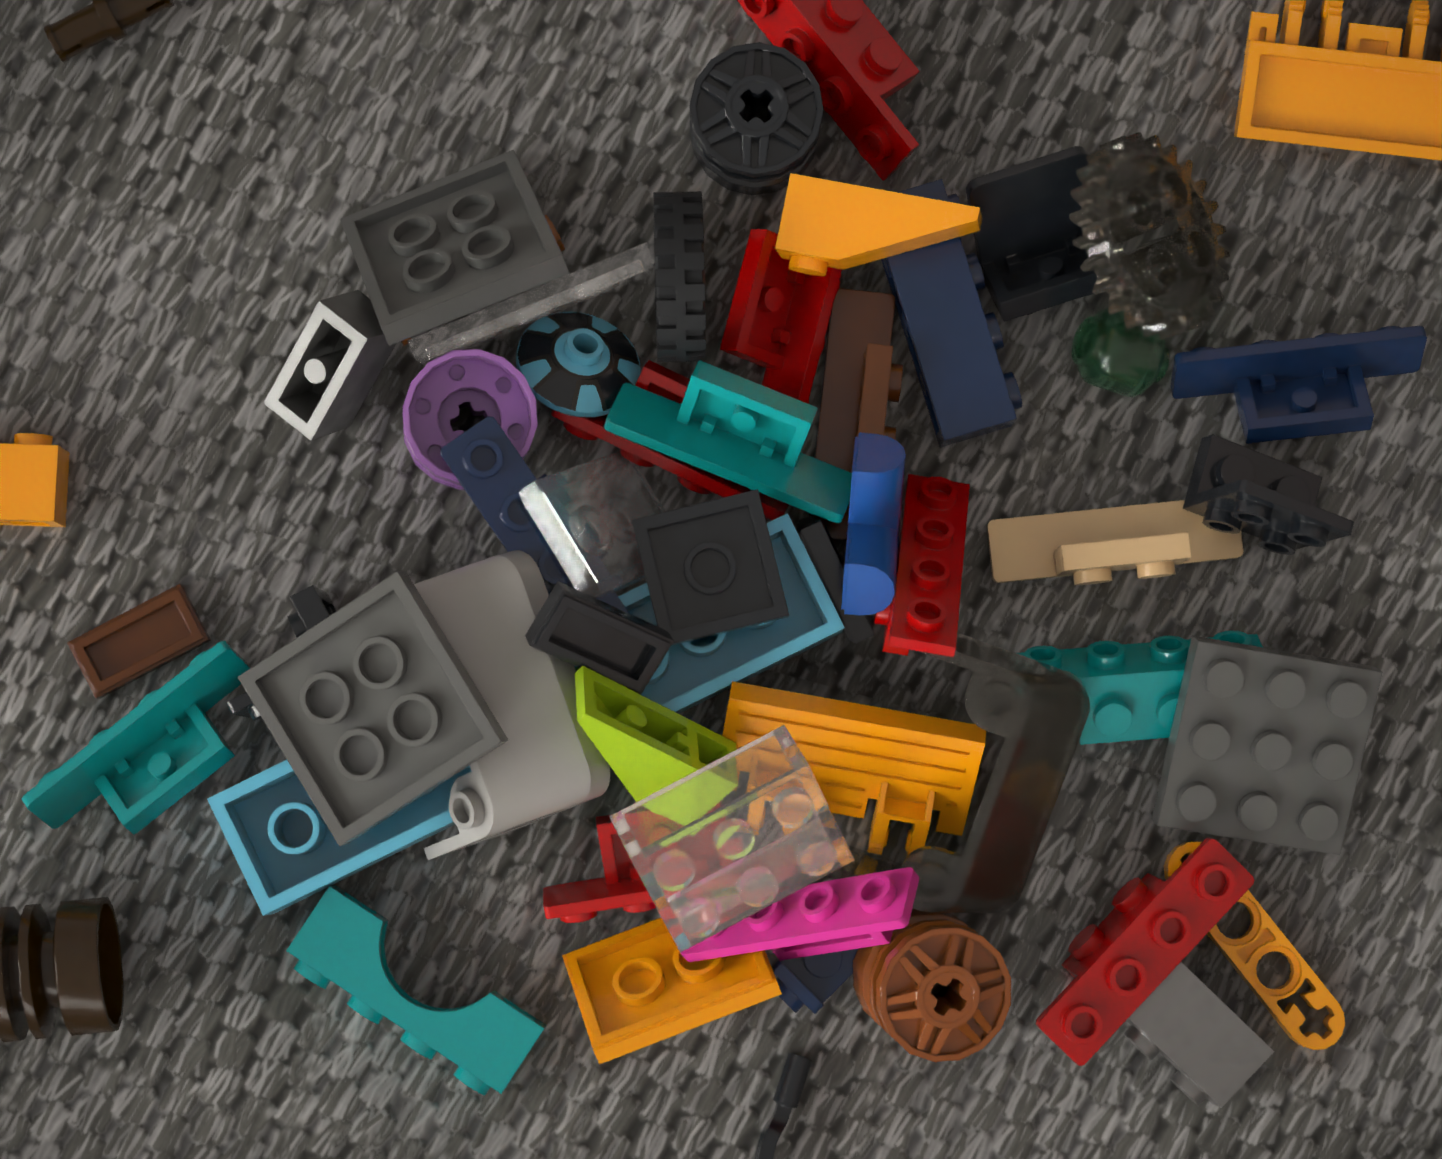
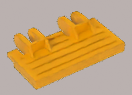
M1285 0L1279 43H1275L1279 14L1251 12L1234 137L1442 161V48L1440 62L1422 60L1426 31L1430 20L1428 0H1412L1410 3L1402 57H1399L1403 33L1402 28L1348 23L1344 51L1337 50L1343 0L1322 1L1318 48L1298 45L1306 0Z
M732 681L722 736L736 743L740 786L743 776L752 777L743 830L757 833V828L762 823L765 806L763 804V797L787 801V806L783 808L780 828L782 829L783 838L796 840L806 787L814 788L811 803L812 810L864 819L868 798L877 801L867 852L882 855L883 848L886 847L888 841L890 820L912 823L911 829L908 830L906 836V859L921 862L931 823L932 810L939 811L936 832L963 835L986 743L987 726Z

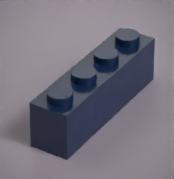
M942 179L897 192L961 204L956 193L947 196ZM957 237L881 259L891 293L895 297V306L939 448L1011 427L1017 419L1014 410L1022 408L1021 394L1012 371L1003 374L996 350L1004 347L1003 338L994 312L987 314L983 312L977 291L985 289V282L976 254L970 253L966 255L961 238Z

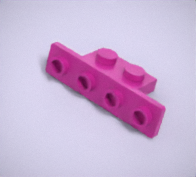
M912 867L697 903L692 909L680 953L688 962L771 949L776 957L782 961L890 944L893 930L905 928L909 924L919 876Z

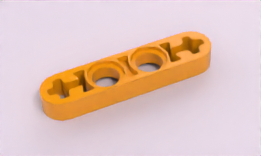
M1184 842L1172 849L1167 855L1164 864L1166 880L1182 864L1180 859L1185 854L1189 856L1202 842ZM1248 890L1237 901L1243 904L1250 913L1251 923L1247 932L1239 938L1231 939L1224 936L1216 924L1207 935L1290 1039L1297 1045L1312 1050L1326 1049L1334 1045L1342 1036L1345 1027V1016L1340 1004ZM1269 952L1281 953L1290 964L1291 972L1289 979L1279 988H1267L1257 977L1256 967L1258 961ZM1304 980L1307 981L1311 989L1299 995L1312 1009L1319 1010L1326 1007L1329 1012L1323 1020L1327 1031L1322 1036L1312 1031L1305 1034L1301 1033L1299 1027L1304 1023L1305 1017L1294 1003L1289 1002L1284 1011L1277 1004L1278 1000L1285 999L1294 994Z

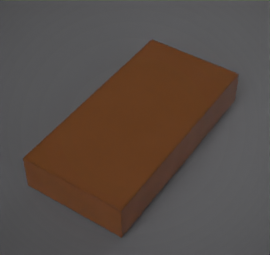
M178 584L67 642L95 698L101 699L211 641L183 585Z

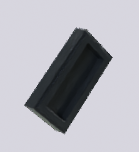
M811 514L799 520L797 525L799 536L845 627L844 631L849 641H853L856 644L874 636L873 626L868 615L844 614V610L841 609L844 563L823 519Z
M557 581L525 635L530 646L579 668L585 666L640 695L674 641L668 631Z

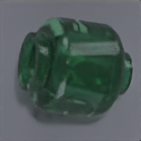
M1108 307L1097 312L1093 317L1086 318L1077 329L1072 343V359L1077 364L1078 372L1083 381L1126 397H1135L1144 393L1153 383L1159 382L1164 377L1169 366L1170 353L1168 348H1166L1165 334L1156 321L1114 307Z

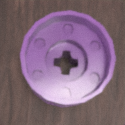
M480 349L453 350L428 362L411 381L402 407L404 443L415 465L434 482L457 490H464V488L441 457L440 451L443 446L464 433L463 430L453 431L450 426L451 423L458 420L459 409L469 407L473 416L494 417L523 460L530 449L538 426L536 398L525 376L504 357Z

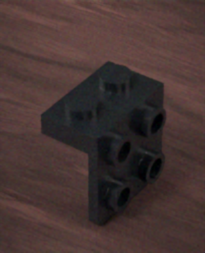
M1074 146L974 178L967 184L968 205L980 207L983 218L980 231L973 233L978 260L985 285L1004 322L1123 284L1121 265L1100 228L1091 159L1083 147Z

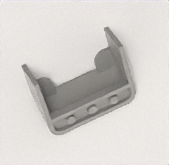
M514 550L414 584L508 738L507 742L469 765L472 772L462 775L454 781L450 792L449 812L460 834L425 847L424 851L427 859L430 860L507 834L603 795L610 782V766L577 721L576 669L574 665L530 646L525 637L549 596L539 567L533 558L523 551Z

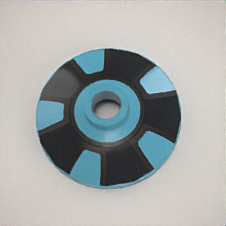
M559 312L538 319L525 330L516 351L517 369L525 376L535 398L547 407L570 416L598 417L607 415L624 383L636 385L641 373L638 354L629 339L609 322L580 312Z

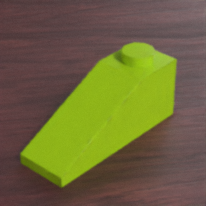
M585 666L580 667L575 672L577 721L642 810L652 814L657 819L665 820L693 833L741 791L735 742Z

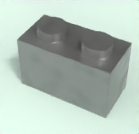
M1182 962L1176 966L1126 1020L1131 1026L1124 1033L1125 1037L1151 1061L1159 1053L1178 1070L1170 1080L1198 1106L1207 1098L1212 1104L1222 1108L1275 1052Z

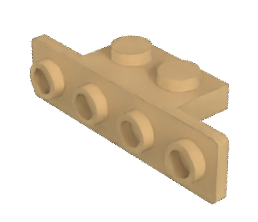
M1185 500L995 519L987 524L992 579L996 583L1073 576L1074 585H1090L1112 581V571L1131 569L1137 570V579L1171 576L1176 574L1175 565L1237 559L1241 557L1244 552L1241 531L1236 534H1230L1206 527L1202 523L1203 516L1183 509Z

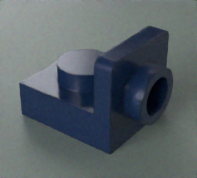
M858 949L782 961L776 958L771 963V967L777 976L776 980L782 993L779 997L795 1013L806 1005L816 1014L824 1006L823 1003L853 974V960Z

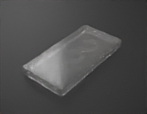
M646 242L407 341L416 362L420 366L425 367L428 362L450 351L473 349L529 326L548 315L563 312L648 277L654 268L655 260Z

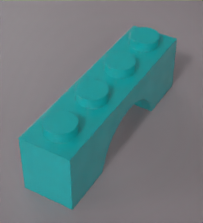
M329 886L286 950L299 959L294 966V970L323 989H326L330 981L350 993L352 996L348 1000L347 1005L368 1020L379 1024L385 1016L403 1028L405 1032L400 1040L422 1056L432 1060L436 1053L439 1052L457 1064L458 1068L453 1075L476 1092L486 1095L489 1089L493 1088L502 1094L547 1025L495 990L477 1002L458 1008L433 1007L414 999L396 982L387 963L385 938L389 920L338 886Z

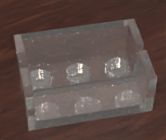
M785 725L609 816L680 953L855 861L834 816L829 810L830 807L807 760Z

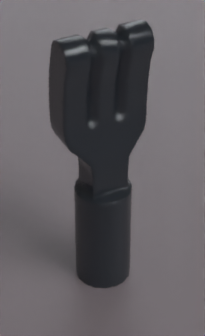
M790 1052L788 1053L773 1098L776 1106L771 1118L761 1132L754 1159H773L778 1139L788 1122L791 1110L798 1106L813 1060Z

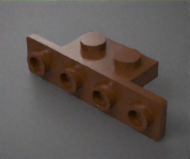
M839 288L830 315L815 458L852 473L855 437H858L859 432L884 435L896 440V427L885 426L887 401L899 402L903 365L892 363L893 346H891V336L895 309L894 295ZM850 502L841 523H834L822 518L832 539L847 541Z

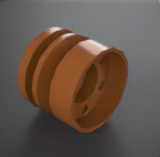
M930 905L913 906L909 924L905 928L893 930L890 944L858 948L853 960V988L862 1009L909 1054L932 1062L958 1061L982 1050L1002 1029L1011 1006V976L1001 953L982 935L968 927L955 915ZM937 982L941 985L949 986L943 997L938 994H931L932 988Z

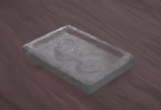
M620 451L535 480L518 492L519 497L575 589L600 599L646 579L632 520L666 511L637 464L624 458Z

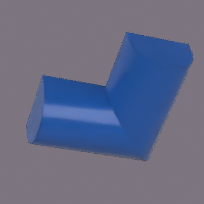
M859 432L858 437H855L841 605L844 614L848 615L876 614L888 607L895 595L906 454L904 447L898 441L888 436Z

